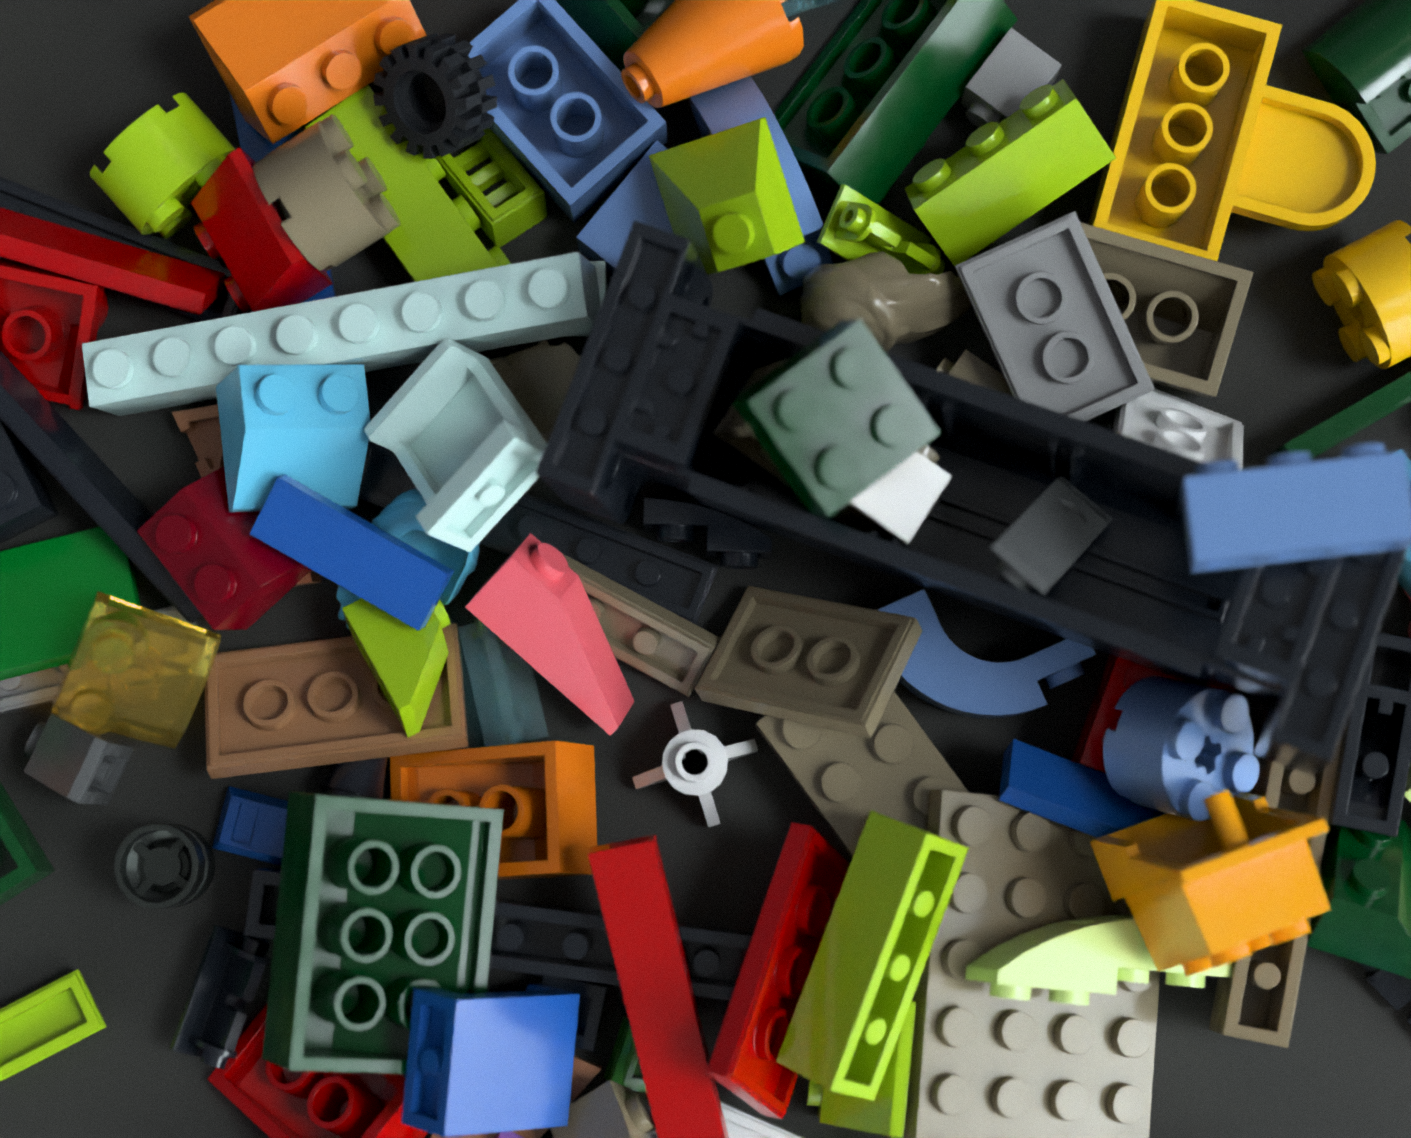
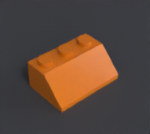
M215 0L188 16L245 122L272 144L373 82L375 74L384 70L379 66V63L383 57L392 54L391 50L426 36L410 0Z

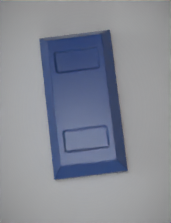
M228 786L212 848L281 866L288 801Z

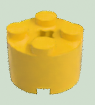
M1394 220L1327 255L1324 258L1323 267L1312 273L1313 283L1319 296L1328 306L1334 305L1337 314L1344 324V327L1338 330V335L1349 357L1355 362L1367 358L1380 369H1387L1411 356V244L1405 238V236L1411 234V226L1404 221Z

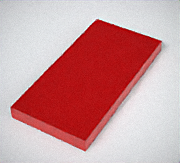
M791 822L707 1069L709 1075L760 1114L781 1120L786 1114L798 1073L777 1063L776 1060L831 917L835 901L838 898L850 866L812 826Z

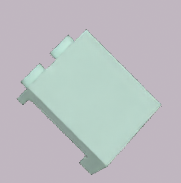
M449 338L442 340L364 428V432L371 442L391 450L396 455L425 500L426 505L416 515V518L426 534L468 552L475 548L539 478L536 471L547 445L489 359Z

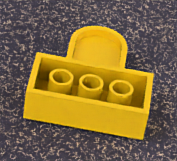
M1154 0L1145 19L1110 144V149L1116 159L1104 166L1088 225L1218 261L1231 213L1297 231L1323 230L1346 219L1364 201L1371 189L1376 168L1374 147L1362 124L1345 109L1329 102L1266 85L1282 29L1281 24L1195 0Z

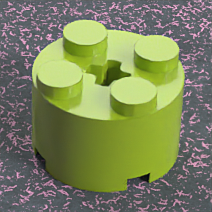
M184 92L172 96L180 105L177 108L166 113L157 104L118 135L103 152L111 161L105 171L95 164L90 170V177L142 235L159 232L164 239H167L184 227L193 216L187 208L226 156L236 150Z

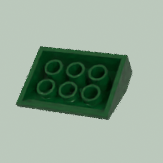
M289 791L262 1054L263 1060L293 1071L406 1074L414 988L436 987L458 994L487 993L504 809Z

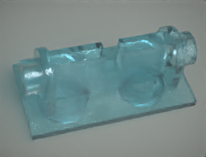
M475 619L472 624L458 627L485 747L519 744L548 737L549 734L533 667L479 619Z

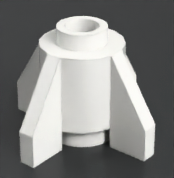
M682 701L671 704L679 733L668 742L663 752L662 766L632 777L635 788L638 790L668 781L676 791L686 796L699 797L708 828L721 824L711 793L721 785L725 778L728 761L758 752L755 739L723 746L718 738L709 732L691 729ZM698 750L700 754L706 755L708 765L704 772L698 775H691L684 770L682 761L685 760L687 752Z

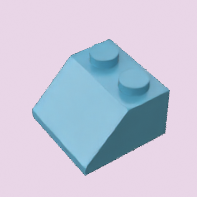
M364 364L238 365L216 386L229 512L261 511L277 477L284 474L345 509H353L357 506L369 442L364 428L371 421Z

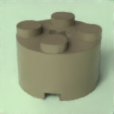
M333 114L322 121H318L253 164L256 180L268 204L277 201L286 219L280 224L305 258L319 271L325 269V272L342 264L401 225L395 210L382 194V192L387 190V186L380 173L368 157L358 162L349 151V149L354 147L352 140L341 122Z

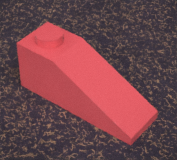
M530 533L481 586L465 608L611 736L619 728L635 702L579 575L569 567L566 558L558 549L550 544L541 543Z

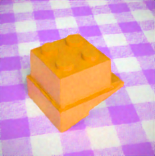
M1228 789L1203 799L1211 819L1195 821L1167 813L1095 839L1090 844L1112 900L1116 901L1125 898L1157 971L1160 972L1182 965L1187 977L1212 967L1216 968L1251 955L1253 951L1264 947L1273 946L1311 932L1306 919L1328 911L1330 907L1306 839L1329 831L1325 819L1268 807L1265 797L1240 792L1232 798Z

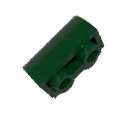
M1366 0L1304 48L1302 53L1333 102H1344L1351 114L1365 128L1375 152L1388 154L1411 136V0Z

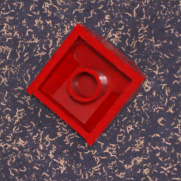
M0 259V350L46 400L66 404L71 409H82L87 390L82 343L96 341L98 329L106 320L108 300L104 292L105 287L17 261Z

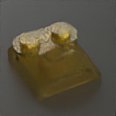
M98 591L54 697L51 712L60 715L62 721H68L98 735L110 731L175 749L188 727L208 680L221 641V635Z

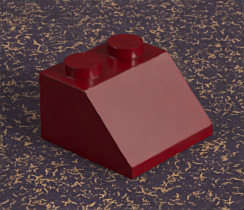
M224 466L182 488L142 525L137 532L213 630H247L312 569L249 534L260 511L229 512Z

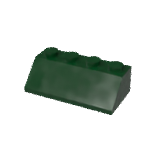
M861 0L774 114L807 184L832 202H834L841 184H845L878 205L886 197L890 187L915 154L924 147L928 137L950 108L962 97L965 87L1018 20L1003 0Z

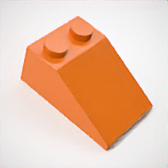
M555 740L433 751L390 757L391 799L504 809L497 880L593 875L588 852L591 847L597 846L594 745Z

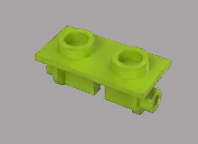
M841 184L818 237V244L847 261L854 260L868 253L884 251L900 260L909 274L938 275L942 274L945 268V262L941 258L939 249L930 245L932 238L849 186Z

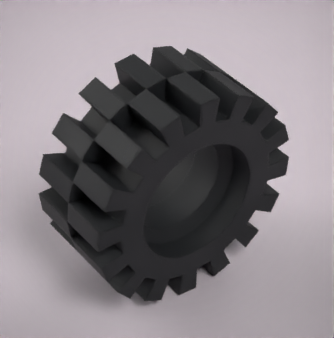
M438 33L429 34L391 50L392 54L383 57L379 66L384 70L376 73L373 84L383 88V91L373 95L375 106L385 105L387 113L379 116L383 127L393 123L396 130L390 136L397 145L409 140L406 152L414 156L423 152V157L426 159H433L440 155L443 157L482 138L485 135L483 130L491 127L495 118L487 112L497 108V96L486 94V89L495 86L493 75L482 77L479 71L480 68L487 64L481 54L470 58L468 55L473 46L466 40L455 43L456 35L444 33L439 36ZM425 74H428L436 81L444 95L446 103L445 118L434 110L427 98L424 85Z

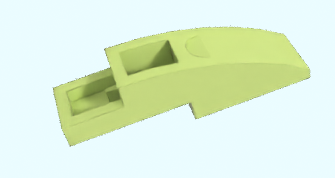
M1103 915L1052 923L1020 934L992 948L966 966L965 979L990 983L989 996L1030 1000L1031 987L1049 988L1048 1001L1089 1005L1090 992L1116 994L1117 980L1148 983L1149 970L1157 971V968L1132 915ZM1233 962L1216 968L1212 967L1187 977L1182 965L1163 970V972H1166L1165 984L1205 988L1206 975L1232 978Z

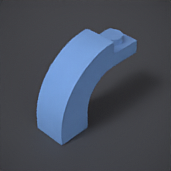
M751 76L687 98L702 138L766 117L805 240L800 245L762 259L771 285L777 294L781 296L802 286L803 277L808 275L817 265L834 264L829 250L817 243L821 228L824 225L807 182L776 117Z
M925 589L877 609L879 611L915 617L922 629V633L899 682L928 704L961 716L987 719L1005 718L1025 714L1048 705L1037 681L1045 678L1050 689L1084 675L1085 672L1080 662L1096 655L1093 648L1066 639L1016 661L1000 663L977 659L958 648L946 635Z

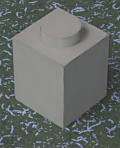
M1010 28L965 87L960 104L968 109L965 112L967 118L978 128L990 122L1000 123L1020 109L1021 101L1030 92L1046 84L1053 85L1062 64L1013 28Z

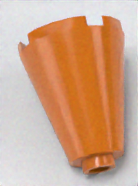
M675 0L624 53L625 69L621 71L623 83L637 102L644 103L647 101L651 106L661 108L784 65L798 57L804 47L803 28L800 19L797 17L789 23L781 5L786 0Z

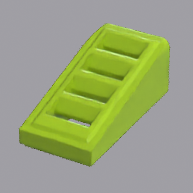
M486 128L483 130L485 135L478 140L479 143L459 156L453 158L449 153L443 157L440 155L436 159L447 175L445 178L458 196L461 194L481 221L483 225L481 226L482 230L495 246L502 247L544 220L547 216L544 191L490 128ZM489 157L492 160L491 163L470 176L465 173ZM505 178L507 183L484 196L482 193L484 190Z

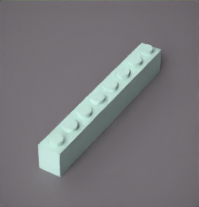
M579 252L82 343L89 407L117 416H124L217 399L216 386L238 365L364 364L365 372L423 362L438 344L446 338L475 352L591 332L601 307L596 267Z

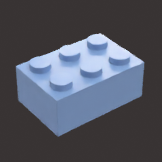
M518 0L470 42L473 48L468 56L473 58L481 54L487 64L480 68L479 71L482 77L493 75L495 86L486 89L487 95L497 96V108L487 112L495 117L489 128L574 223L626 178L656 140L662 145L668 142L666 121L647 101L639 103L630 95L623 83L619 69L556 0Z

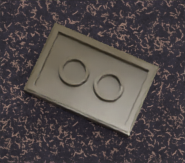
M748 585L695 690L704 702L871 738L916 646L922 629L915 617Z

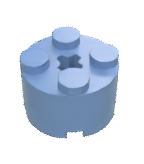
M1150 676L1137 681L1119 699L1114 709L1123 710L1118 721L1116 731L1106 730L1103 742V761L1108 781L1120 796L1127 797L1142 807L1190 820L1203 821L1211 819L1203 801L1204 798L1228 789L1233 798V796L1240 792H1249L1254 787L1260 771L1259 762L1253 755L1254 736L1251 719L1248 714L1249 706L1247 700L1242 695L1173 678Z

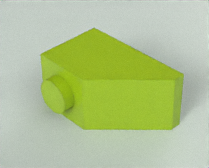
M362 598L343 607L342 610L351 636L405 734L409 738L419 733L449 654L442 629L451 625V622L441 600L439 599L426 626L420 631Z

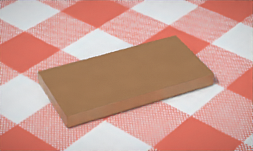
M457 623L442 629L449 654L421 730L409 738L405 734L352 636L204 654L207 771L211 779L469 747L460 633Z

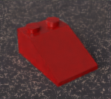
M267 1004L238 1039L235 1048L238 1051L236 1058H228L225 1069L216 1068L207 1079L270 1138H424L428 1133L401 1123L406 1074L293 1071L263 1060Z

